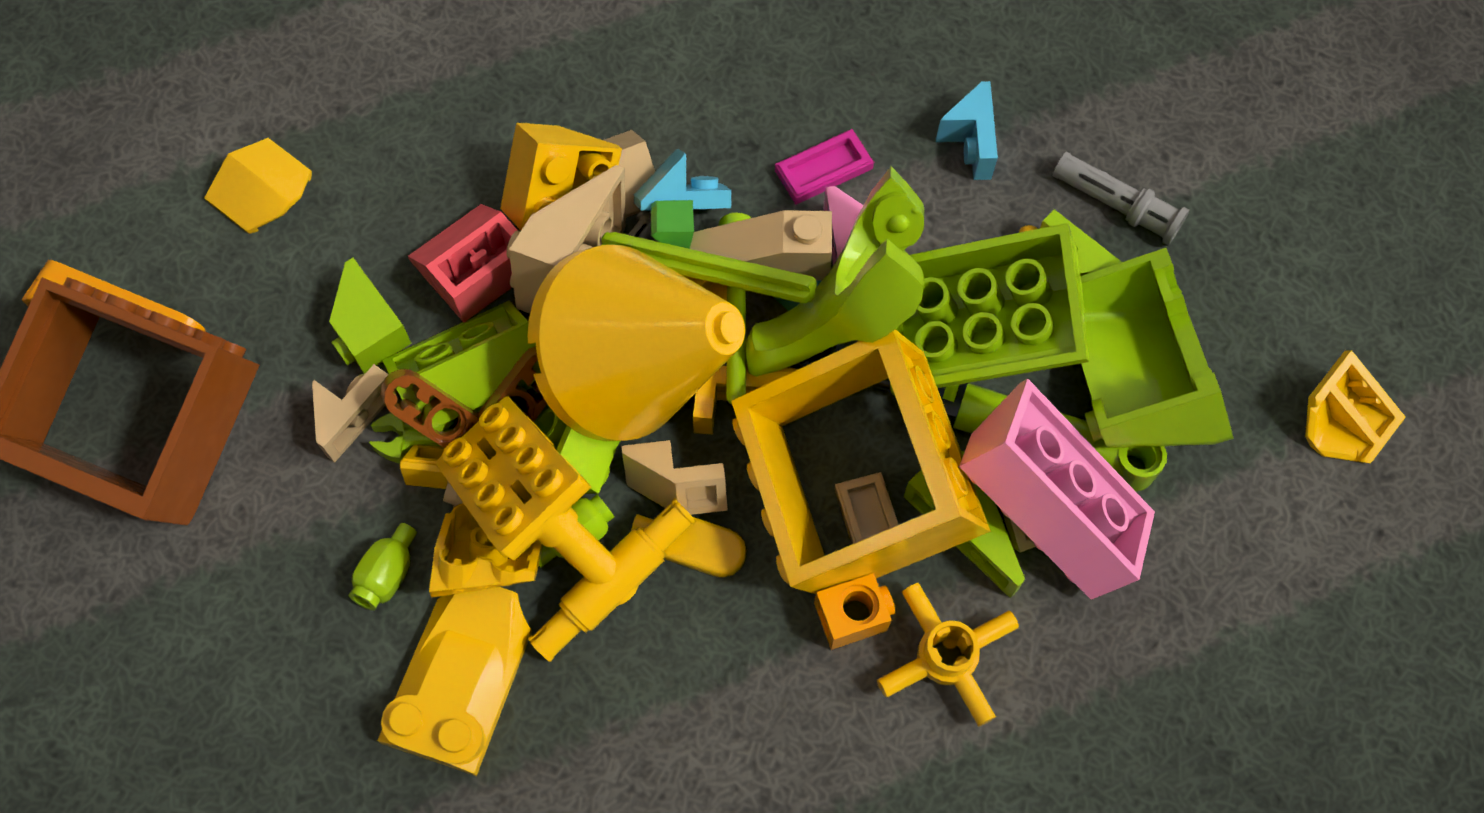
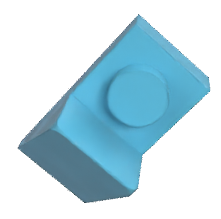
M990 81L980 82L942 117L935 142H964V163L972 164L973 180H991L998 159Z
M677 149L634 194V204L641 211L651 210L652 203L664 200H693V209L731 208V189L722 183L718 184V178L711 176L692 177L691 184H686V153Z

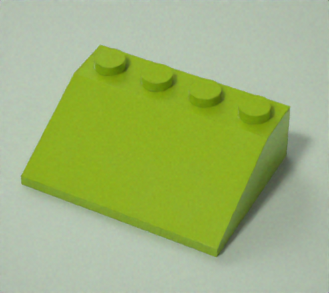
M1068 223L910 255L924 273L922 301L914 315L898 326L896 330L925 353L937 388L1089 362L1078 254ZM891 386V393L893 394V396H895L894 391H893L892 386Z

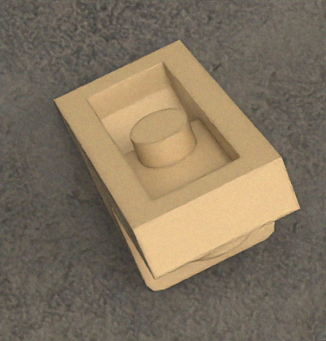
M375 364L365 374H360L350 383L346 396L342 400L314 380L312 382L316 443L334 463L385 406L381 395V386L389 374Z

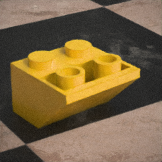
M516 123L500 209L521 231L530 216L611 167L619 166L622 148L619 145L557 125Z

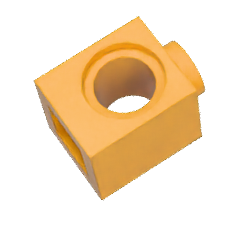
M874 573L818 591L814 601L831 650L886 632L892 621L890 615L895 614L894 603L887 586L879 587ZM851 601L862 602L869 609L870 616L861 621L853 620L846 615L843 606Z

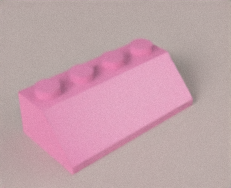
M1029 379L1020 382L971 434L959 467L974 484L978 485L999 506L1002 513L1010 518L1033 541L1034 545L1043 551L1065 573L1066 577L1076 584L1091 600L1138 581L1155 511Z

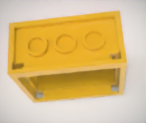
M896 329L873 343L858 341L731 401L736 418L733 419V428L739 441L746 446L750 463L747 464V473L753 486L760 491L765 506L761 510L762 520L769 534L775 538L780 554L776 557L777 568L782 579L790 587L816 594L818 591L874 573L875 578H879L991 532L973 482L959 467L963 455L925 353ZM889 378L936 509L825 556L782 426Z

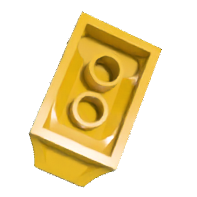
M502 587L445 595L438 598L397 695L383 712L381 720L382 731L377 740L379 743L477 776L529 641L528 638L532 633L522 613L519 597L516 592Z

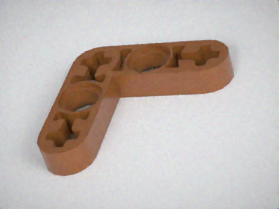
M536 346L529 348L520 357L478 414L417 372L409 369H399L390 373L381 386V395L387 409L394 416L443 448H446L453 440L461 438L479 421L480 416L489 406L500 402L505 396H520L524 398L526 402L524 413L533 422L547 405L536 381L532 383L535 379L533 374H536L532 367L538 361ZM523 379L528 386L532 383L531 386L538 392L535 397H532L524 387L518 385L520 380ZM411 383L414 384L412 389L415 395L426 403L422 413L418 405L409 399H403L398 404V397L394 389L398 385L406 389ZM444 408L455 410L459 416L458 422L452 430L440 432L432 427V418L439 410Z

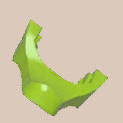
M890 166L870 192L857 216L845 247L829 273L816 287L815 297L812 302L799 303L793 309L774 319L755 323L745 342L746 364L749 374L757 377L776 372L845 342L856 340L873 343L887 336L914 315L922 301L924 273L917 262L904 250L914 245L924 230V205L909 184L892 166Z

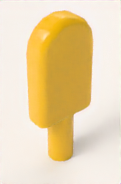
M637 514L631 530H636L638 527L643 530L654 519ZM693 517L696 522L691 524L663 551L666 554L664 559L712 576L727 577L741 569L746 559L747 550L744 540L738 533L729 528Z

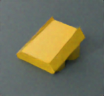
M464 503L454 507L451 513L445 514L434 548L429 593L433 598L535 581L543 545L536 540L515 561L509 557L505 558L496 550Z

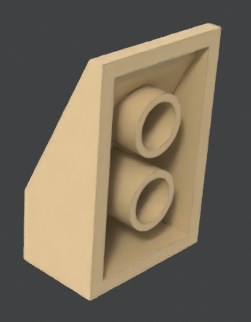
M618 165L611 167L530 216L521 231L513 233L509 240L506 254L511 262L512 275L510 286L514 288L517 309L530 314L535 295L541 283L561 260L577 251L601 246V238L604 233H623L626 227L624 167Z

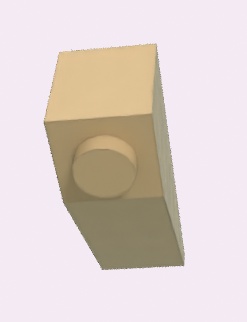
M783 210L696 231L693 234L690 249L808 275L816 280H823L831 270L832 211Z

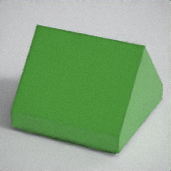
M664 200L652 203L651 236L658 242L690 249L694 234L693 200Z

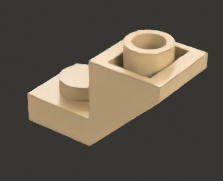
M670 440L622 446L628 487L664 508L675 498L690 515L728 510L723 463L674 469Z

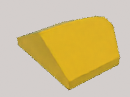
M266 138L228 153L204 198L213 207L250 234L257 232V228L282 217L302 197L307 182L311 181L312 171L271 139Z
M1347 350L1342 353L1308 398L1305 437L1310 447L1323 457L1372 463L1405 419V415L1353 351Z

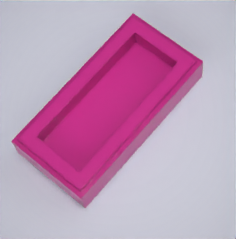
M850 129L776 163L775 172L795 205L825 192L826 187L840 185L872 170L874 161L853 129Z

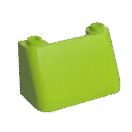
M1167 248L1081 276L1089 362L1081 363L1092 398L1093 411L1086 412L1085 417L1093 441L1103 439L1106 447L1214 445L1234 439L1220 387L1214 372L1212 373L1211 368L1208 367L1188 314L1182 291L1177 285L1173 263Z

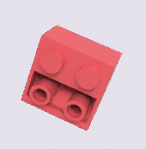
M480 204L408 255V258L464 323L512 288L510 286L512 275L511 262L506 252L511 236L518 230L501 211Z

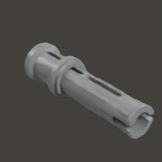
M1067 151L1061 157L1052 175L1088 194L1090 197L1127 215L1125 220L1132 227L1140 225L1163 237L1162 243L1168 246L1180 230L1190 211L1186 207L1177 209L1155 197V191L1150 188L1148 190L1144 188L1142 191H1139L1108 173L1081 161ZM1082 175H1086L1089 178L1101 183L1102 185L1114 190L1115 193L1112 195L1111 193L1084 180L1082 178ZM1123 197H1127L1134 201L1133 205L1125 202L1123 200ZM1150 212L1157 213L1166 218L1168 222L1165 223L1150 215Z

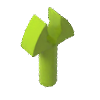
M392 413L382 416L371 424L374 432L395 431L399 434L391 442H369L376 453L395 463H400L404 453L414 445L440 446L425 435H419L416 429ZM448 428L442 432H447L449 430H452L453 428Z

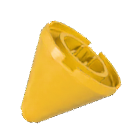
M614 244L577 251L554 266L541 283L535 295L528 323V344L536 343L537 358L541 373L533 375L543 398L556 416L567 426L586 437L601 441L633 440L658 430L741 347L745 337L743 317L734 305L647 254L631 247Z

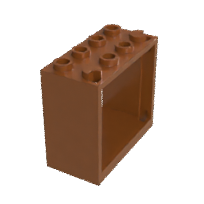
M42 277L0 368V459L138 518L189 525L197 511L260 365L243 358L246 348L203 330L191 327L69 277L66 278L64 285ZM100 317L203 358L147 486L44 444V440Z

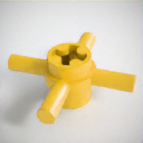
M919 583L904 589L902 594L925 633L918 645L917 659L877 679V684L882 694L887 698L928 677L938 684L955 685L978 727L996 718L972 673L979 662L980 648L1019 628L1014 614L1009 610L971 629L960 621L949 620L941 622ZM942 642L947 649H953L957 645L962 656H959L952 666L946 665L941 662L943 658L933 645L936 646Z

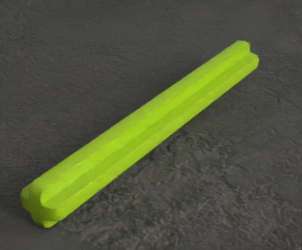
M617 232L604 233L601 238V245L614 244L634 248L683 276L803 304L812 302L815 297L817 281L812 276Z

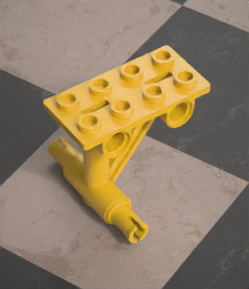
M505 396L500 402L489 406L482 413L479 421L467 433L449 443L442 456L436 461V465L496 550L505 558L509 557L515 561L530 545L538 540L545 547H553L583 575L561 598L559 603L561 609L534 635L528 638L532 646L546 660L551 662L554 656L581 630L585 633L589 630L592 631L617 606L630 600L636 593L638 586L665 561L663 558L666 554L663 551L691 524H694L696 520L674 498L643 530L640 527L636 530H631L611 551L607 550L578 521V515L571 507L591 488V485L554 448L552 441L509 396Z

